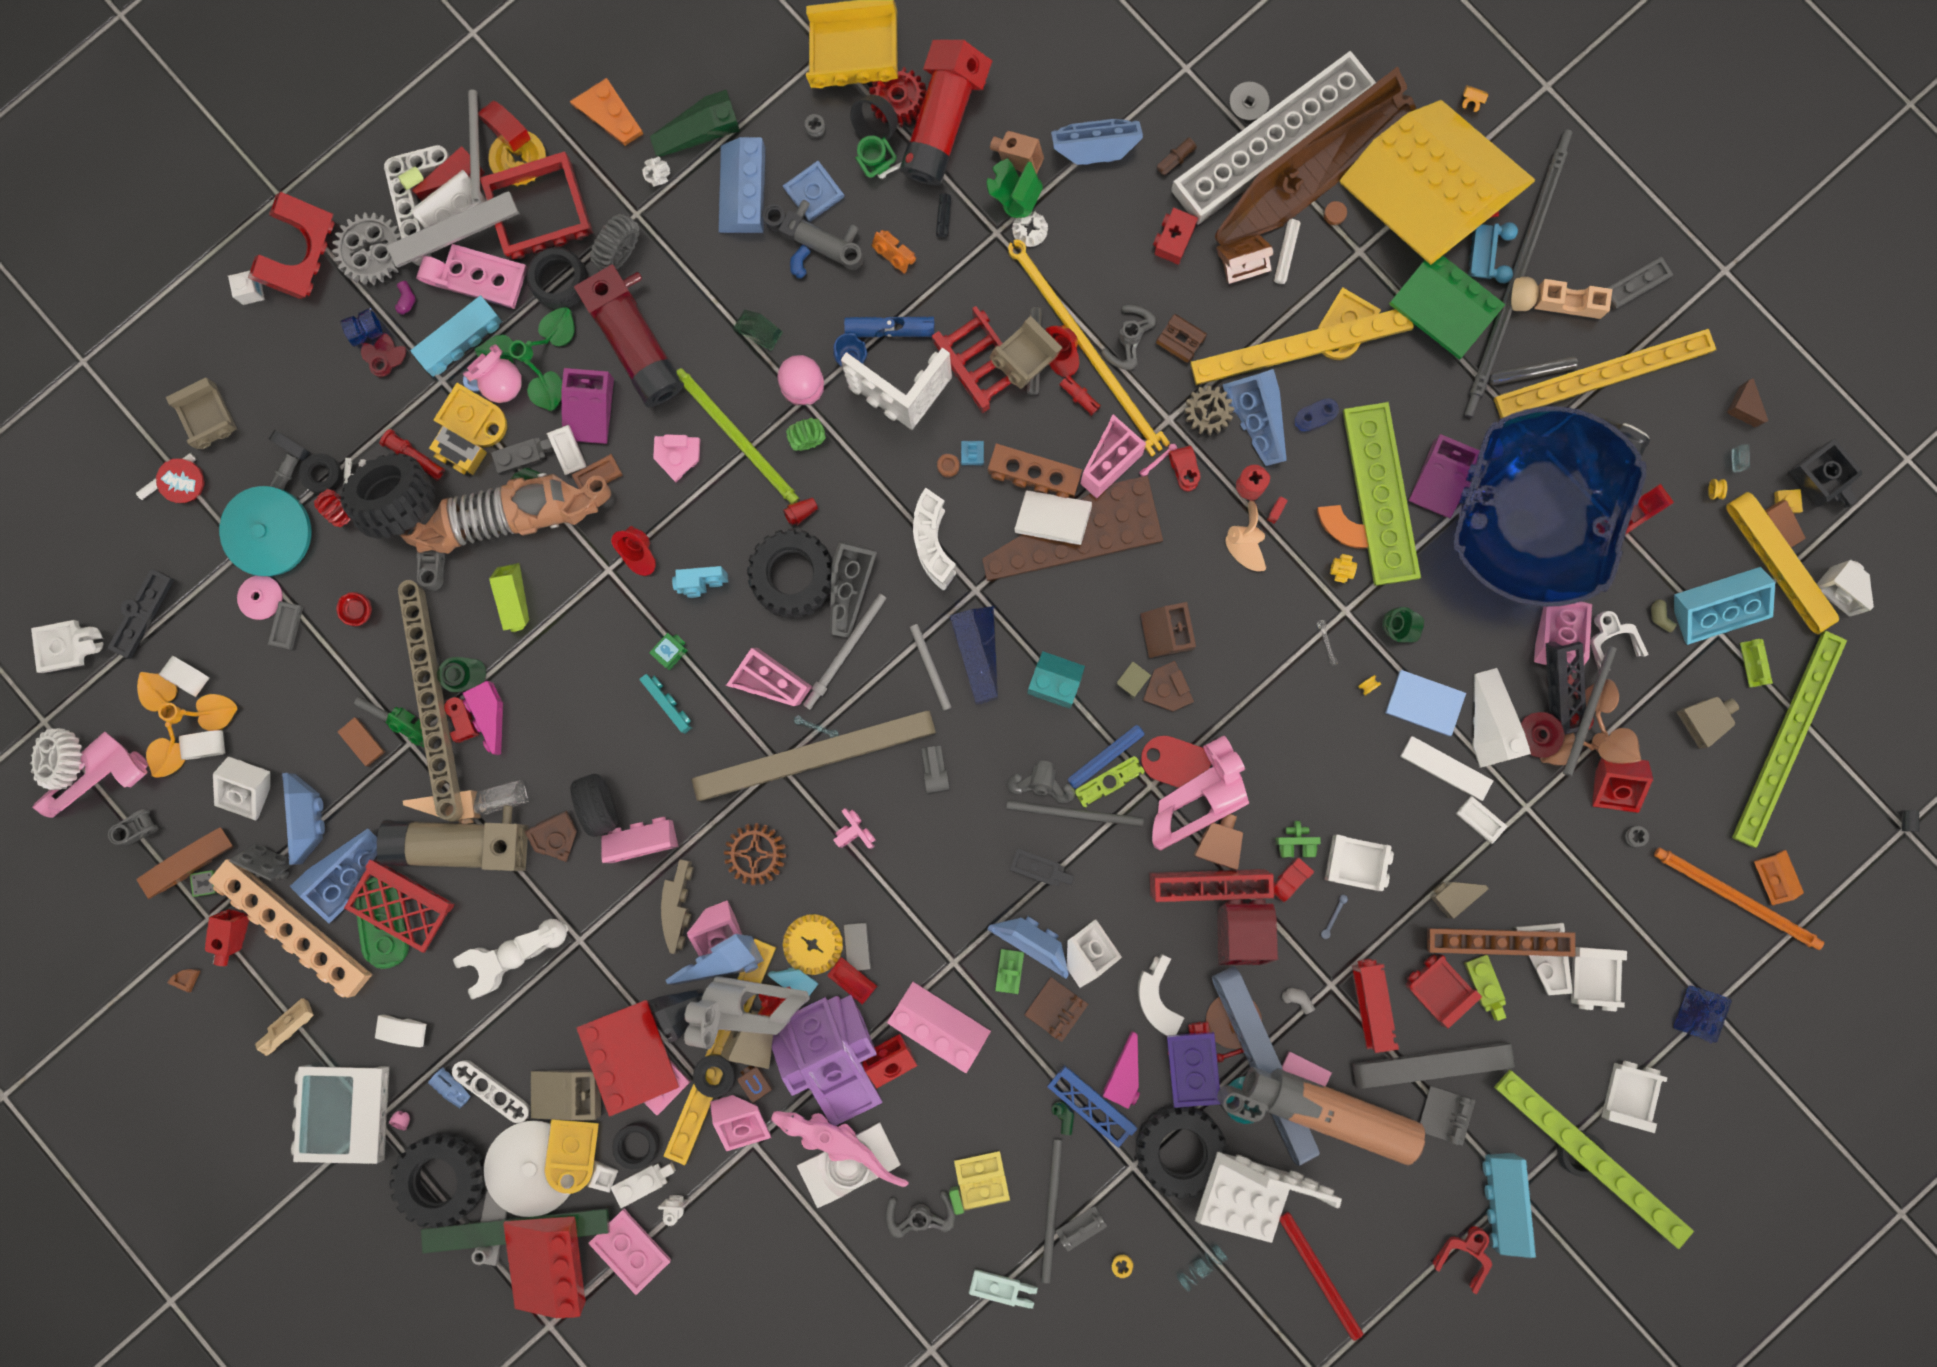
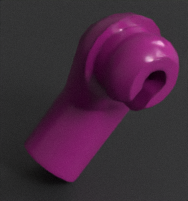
M407 281L397 284L401 297L395 305V310L402 315L409 312L415 303V296Z

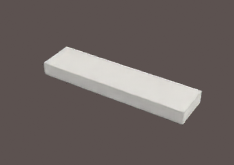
M1413 736L1409 738L1400 755L1401 758L1480 801L1484 800L1493 783V780Z

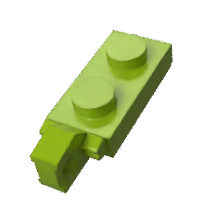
M1485 954L1464 962L1474 989L1482 996L1479 1000L1481 1006L1484 1007L1486 1012L1491 1011L1494 1020L1499 1021L1506 1018L1502 1007L1506 1004L1505 997L1488 955Z

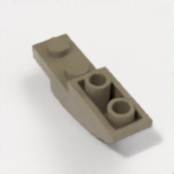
M679 859L674 881L665 880L662 891V927L667 947L672 954H677L679 950H683L686 937L683 936L684 929L689 927L691 921V914H688L690 908L682 907L681 904L686 902L688 889L685 888L687 880L692 878L694 867H691L692 861Z

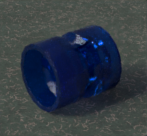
M371 308L359 312L358 318L349 316L340 321L342 329L353 347L363 344L366 341V337L375 339L384 334L382 326Z

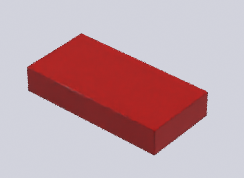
M842 957L827 975L862 1005L877 987Z

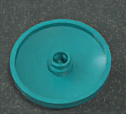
M257 486L240 492L227 504L220 520L219 535L225 554L239 569L257 576H276L293 569L304 558L311 541V523L304 506L292 494L275 487Z

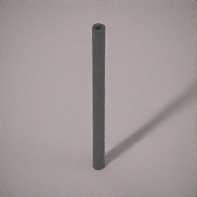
M1608 646L1568 757L1563 772L1564 775L1572 777L1617 650L1615 647Z
M1013 800L1007 801V809L1138 827H1143L1144 818Z
M1053 1139L1041 1276L1042 1283H1050L1062 1152L1061 1139Z

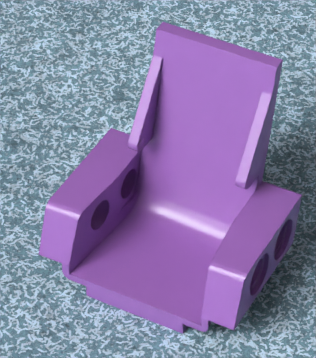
M852 995L843 999L835 996L827 1000L825 997L796 1011L791 1017V1021L778 1035H773L772 1050L781 1078L789 1092L793 1096L810 1088L830 1124L836 1126L883 1103L862 1065V1061L877 1053L863 1016Z

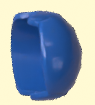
M846 333L836 339L833 346V356L838 365L843 367L841 359L846 352L860 363H865L867 358L865 342L859 340L856 334Z

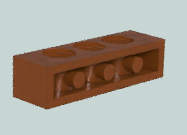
M996 444L988 467V474H991V478L995 480H1011L1018 487L1025 488L1026 485L1034 487V491L1047 494V492H1050L1058 497L1074 499L1083 469ZM1009 463H1016L1019 469L1011 472L1007 469V465ZM1032 469H1037L1041 475L1038 478H1031L1028 472ZM1052 476H1059L1062 482L1059 485H1054L1049 479Z

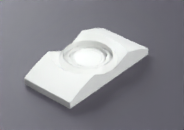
M880 1122L856 1134L858 1140L874 1154L888 1172L901 1165ZM825 1151L797 1165L817 1208L879 1178L862 1163L852 1159L832 1161Z

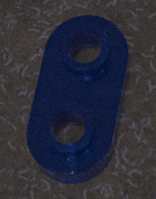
M1330 398L1320 400L1301 409L1295 417V424L1302 431H1311L1333 421L1339 413V406L1335 400ZM1329 406L1332 411L1328 413L1324 410V407ZM1305 415L1311 417L1310 422L1304 420Z

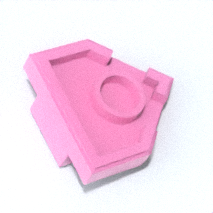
M687 435L655 436L653 458L675 482L699 462L700 438L687 437Z

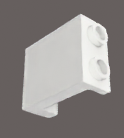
M1333 835L1325 880L1383 891L1384 887L1387 888L1390 875L1387 874L1388 865L1392 864L1394 852L1391 851L1390 845Z
M1575 947V957L1572 960L1573 993H1571V1003L1579 1004V1009L1593 1010L1594 1005L1602 1006V1010L1617 1011V1007H1625V1003L1621 1002L1622 960H1627V951Z
M1624 1060L1623 1065L1614 1063L1601 1117L1655 1133L1657 1124L1652 1122L1661 1083L1662 1081L1666 1082L1667 1077L1660 1076V1070L1646 1067V1070L1642 1071L1637 1069L1638 1064Z

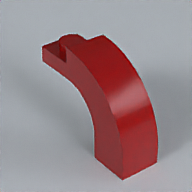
M1659 484L1597 525L1589 533L1601 550H1604L1634 528L1673 504L1674 501L1663 486Z

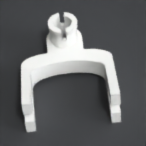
M1604 611L1595 616L1594 622L1599 627L1600 633L1592 637L1590 644L1598 671L1604 658L1600 647L1601 644L1617 634H1630L1636 656L1649 655L1635 625H1620L1617 615L1611 611Z

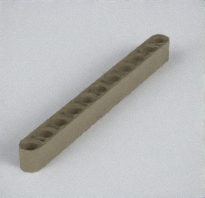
M406 580L399 585L398 594L435 810L440 818L449 822H456L463 815V807L447 715L444 709L442 686L437 678L438 664L424 589L412 580ZM415 588L414 595L408 597L409 591ZM415 610H419L418 616L412 618V613ZM423 631L422 637L416 640V634ZM426 652V658L423 661H419L420 655ZM430 674L429 681L423 683L424 676ZM434 695V701L427 705V699ZM437 717V718H438L437 724H436L435 726L431 727V726H430L431 720H432L433 718ZM438 739H441V740H442L441 746H440L439 748L435 749V748H434L435 742H436ZM445 761V768L442 771H438L439 763ZM449 783V790L443 794V785ZM453 805L452 814L446 816V808Z
M924 711L692 778L691 781L697 801H703L935 734L936 730L930 711Z

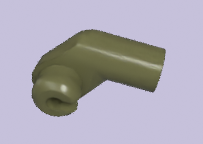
M1661 599L1656 600L1651 606L1652 621L1671 633L1677 623L1667 618L1666 602Z

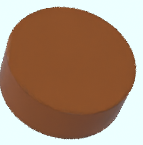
M1338 201L1329 203L1324 210V219L1330 225L1341 224L1347 216L1346 206Z
M944 454L938 459L937 469L942 476L953 477L958 473L960 465L956 456Z

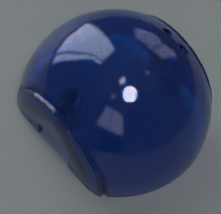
M1547 406L1525 409L1500 419L1498 423L1493 422L1483 438L1475 464H1471L1465 481L1469 483L1467 487L1464 486L1459 500L1462 506L1454 531V551L1458 552V557L1464 566L1482 585L1492 592L1517 603L1530 606L1556 607L1579 603L1599 595L1600 591L1606 592L1615 579L1623 554L1621 547L1633 508L1638 505L1646 479V462L1641 461L1642 456L1621 431L1604 419L1591 413L1568 407ZM1486 497L1488 502L1483 501V498Z

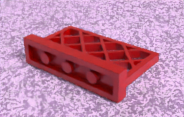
M370 859L365 866L367 868L344 908L425 953L448 912H451L455 904L391 867L381 865L378 860ZM370 875L378 879L380 888L368 891L366 882ZM393 887L397 889L399 899L388 902L385 889ZM381 891L384 904L372 907L369 894ZM365 895L368 908L358 910L353 907L357 897ZM413 898L417 901L419 910L408 913L405 900ZM400 902L403 915L392 918L389 905ZM385 907L388 919L384 921L376 920L373 910ZM434 910L440 914L435 923L427 924L425 911ZM420 913L423 926L412 929L409 916ZM404 918L408 931L399 933L395 931L393 921ZM421 929L425 930L426 939L423 945L415 942L413 932Z

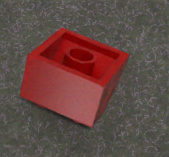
M1601 757L1595 773L1593 807L1639 813L1653 781L1649 761L1612 763Z

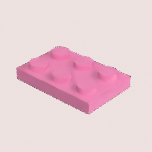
M623 1209L609 1223L610 1232L608 1234L596 1235L588 1244L632 1292L637 1295L671 1262V1259L634 1218Z

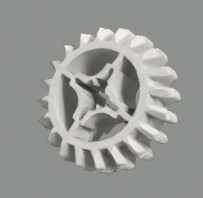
M61 728L47 729L40 734V738H36V745L32 747L34 751L31 754L32 762L30 764L33 767L31 773L34 774V780L37 781L39 786L49 790L66 789L67 786H72L73 781L77 780V773L80 772L79 766L82 764L81 756L83 754L80 753L82 746L78 744L79 738L75 737V733Z

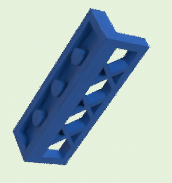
M1066 1065L1061 1068L1047 1085L1051 1091L1118 1148L1129 1135L1132 1136L1138 1129L1134 1123ZM1063 1077L1070 1083L1071 1091L1060 1092L1054 1085ZM1074 1094L1086 1096L1088 1098V1106L1078 1107L1074 1103ZM1065 1095H1071V1100ZM1092 1109H1101L1106 1114V1122H1095L1092 1119ZM1083 1110H1089V1116ZM1118 1124L1125 1130L1118 1140L1110 1134L1109 1125ZM1107 1125V1131L1101 1126Z

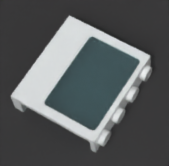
M300 1066L295 1075V1083L298 1086L297 1094L294 1097L296 1117L292 1124L293 1131L295 1132V1141H293L291 1146V1154L294 1155L293 1162L377 1164L384 1161L389 1066H379L376 1068Z

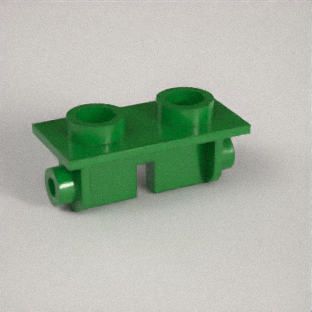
M395 707L388 714L386 724L394 732H400L408 737V740L414 745H420L425 748L420 719L413 725L411 722L415 716L402 707L400 709Z

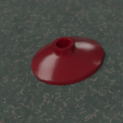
M1536 712L1528 715L1521 722L1531 752L1530 755L1546 758L1556 754L1561 749L1565 733L1561 722L1555 716L1546 712ZM1542 730L1547 732L1546 738L1541 736Z

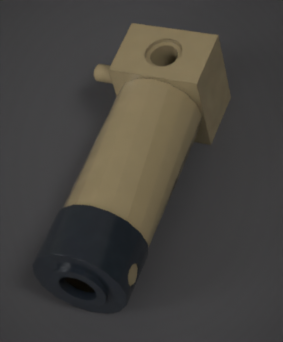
M506 805L503 806L502 823L463 824L415 822L413 820L393 821L386 819L381 823L378 831L377 857L379 863L384 866L414 865L526 871L528 838L525 830L528 829L529 825L512 824L513 807ZM505 843L507 844L506 851L504 850Z

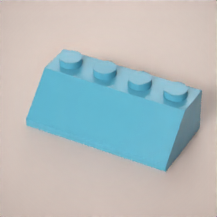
M1761 567L1674 594V613L1685 643L1688 645L1772 618L1774 612L1775 581Z
M1514 1153L1485 1155L1486 1161H1483V1172L1487 1176L1488 1185L1485 1186V1195L1487 1200L1490 1201L1487 1217L1489 1223L1492 1224L1493 1233H1490L1489 1236L1491 1247L1500 1255L1536 1258L1526 1160Z

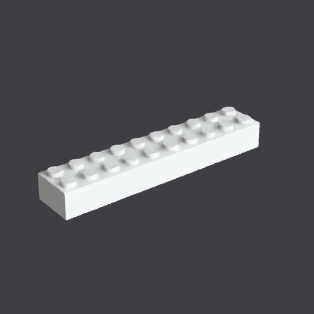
M1349 51L1173 182L1171 192L1189 214L1198 217L1197 224L1199 225L1248 189L1261 171L1376 82L1353 53Z

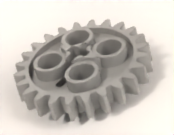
M365 212L363 219L355 215V222L347 219L349 226H340L343 233H335L340 239L339 241H333V244L338 247L332 250L337 256L334 261L340 264L338 268L344 272V275L348 278L352 277V280L356 283L360 280L361 283L366 285L368 279L373 285H375L376 279L384 283L385 275L391 279L392 275L390 272L392 270L397 273L399 272L387 248V245L401 239L399 228L394 226L395 223L391 219L387 221L384 215L379 218L376 213H373L370 218ZM380 231L379 236L373 238L374 233ZM359 239V243L356 246H352V243ZM387 251V255L384 258H380V255ZM366 259V263L363 266H359L360 262Z

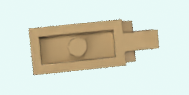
M301 998L267 1028L268 1033L255 1044L256 1049L266 1056L275 1051L281 1043L289 1039L297 1029L314 1016L310 1003L306 999Z

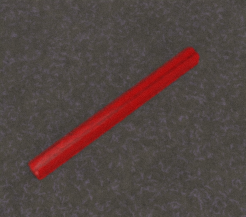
M1289 1212L1284 1213L1279 1221L1349 1336L1354 1341L1358 1340L1363 1336L1362 1330Z

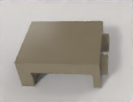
M1030 316L1018 331L1001 346L994 348L989 358L996 368L1001 369L1008 376L1012 384L1022 389L1058 356L1062 347Z
M206 377L166 397L168 404L175 408L189 437L187 439L188 445L196 449L207 448L211 445V442L227 438L231 435V432L237 430L216 384Z

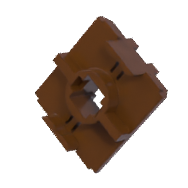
M1174 314L1162 334L1157 338L1156 344L1169 351L1170 355H1175L1188 363L1207 337V333ZM1178 334L1186 337L1185 343L1176 338Z

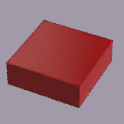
M1283 497L1277 499L1267 521L1273 524L1276 523L1288 501Z

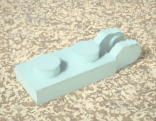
M975 1269L969 1294L1011 1306L1018 1305L1033 1308L1034 1302L1017 1297L1018 1290L1029 1294H1036L1038 1288L1026 1283H1020V1281Z

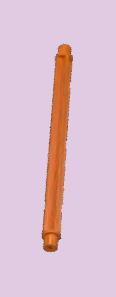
M1660 847L1655 851L1654 856L1659 858L1662 863L1684 873L1710 890L1738 904V906L1788 933L1808 947L1812 946L1817 950H1821L1824 946V941L1817 938V935L1792 923L1790 920L1676 856L1671 851H1665Z

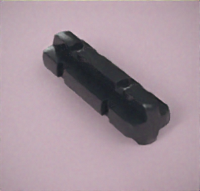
M947 193L939 195L936 236L943 238L948 236L951 195Z

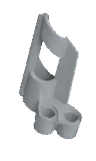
M715 976L714 981L706 988L702 1001L698 1003L690 1002L686 1007L685 1020L690 1024L685 1032V1043L689 1046L711 1049L718 1030L778 1035L791 1021L790 1019L804 1003L808 1002L810 997L807 991ZM757 994L786 998L771 1016L747 1013L743 1010L745 1002Z

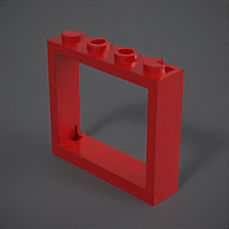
M565 151L480 178L488 201L494 198L493 190L564 169L581 224L510 245L503 222L495 224L504 255L508 259H522L525 257V254L531 252L537 254L550 246L561 247L566 245L567 241L573 239L583 240L584 237L593 233L570 158Z

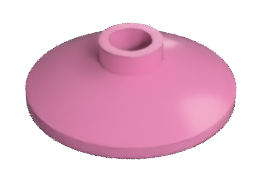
M268 576L250 577L240 586L237 594L240 610L247 617L255 620H264L273 616L277 611L279 601L283 600L281 587L274 579ZM258 592L260 597L254 600V595Z

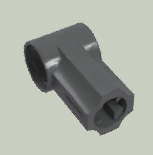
M941 746L923 748L922 757L925 767L924 779L927 793L950 790Z

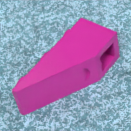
M486 681L464 692L465 700H463L466 709L473 713L475 718L473 724L478 732H482L485 738L483 744L486 750L494 755H500L503 702L494 683Z

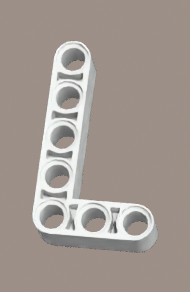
M432 146L394 156L385 162L384 169L401 239L409 236L410 231L413 229H417L416 232L425 228L411 212L404 215L407 209H413L418 205L416 194L412 191L414 186L399 194L400 190L404 187L399 181L398 176L413 168L419 162H423L417 169L423 178H426L450 157L442 146ZM444 156L442 161L437 162L439 157ZM397 168H401L398 173H394ZM423 257L416 259L412 262L415 265L420 266Z

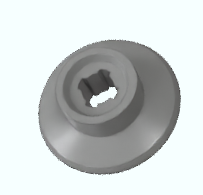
M1255 82L1239 84L1230 95L1231 109L1242 119H1258L1266 113L1269 107L1270 100L1266 89ZM1246 100L1253 103L1252 106L1245 104Z

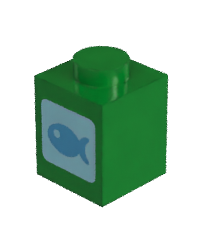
M667 633L649 653L666 669L670 670L688 650L684 647L686 642L677 634L671 636Z

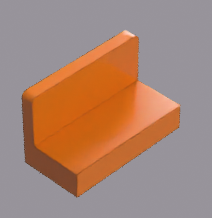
M1786 850L1754 862L1772 905L1795 900L1804 893Z

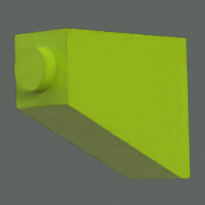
M516 563L497 567L489 580L503 630L510 629L511 632L524 629V626L529 621L520 565Z

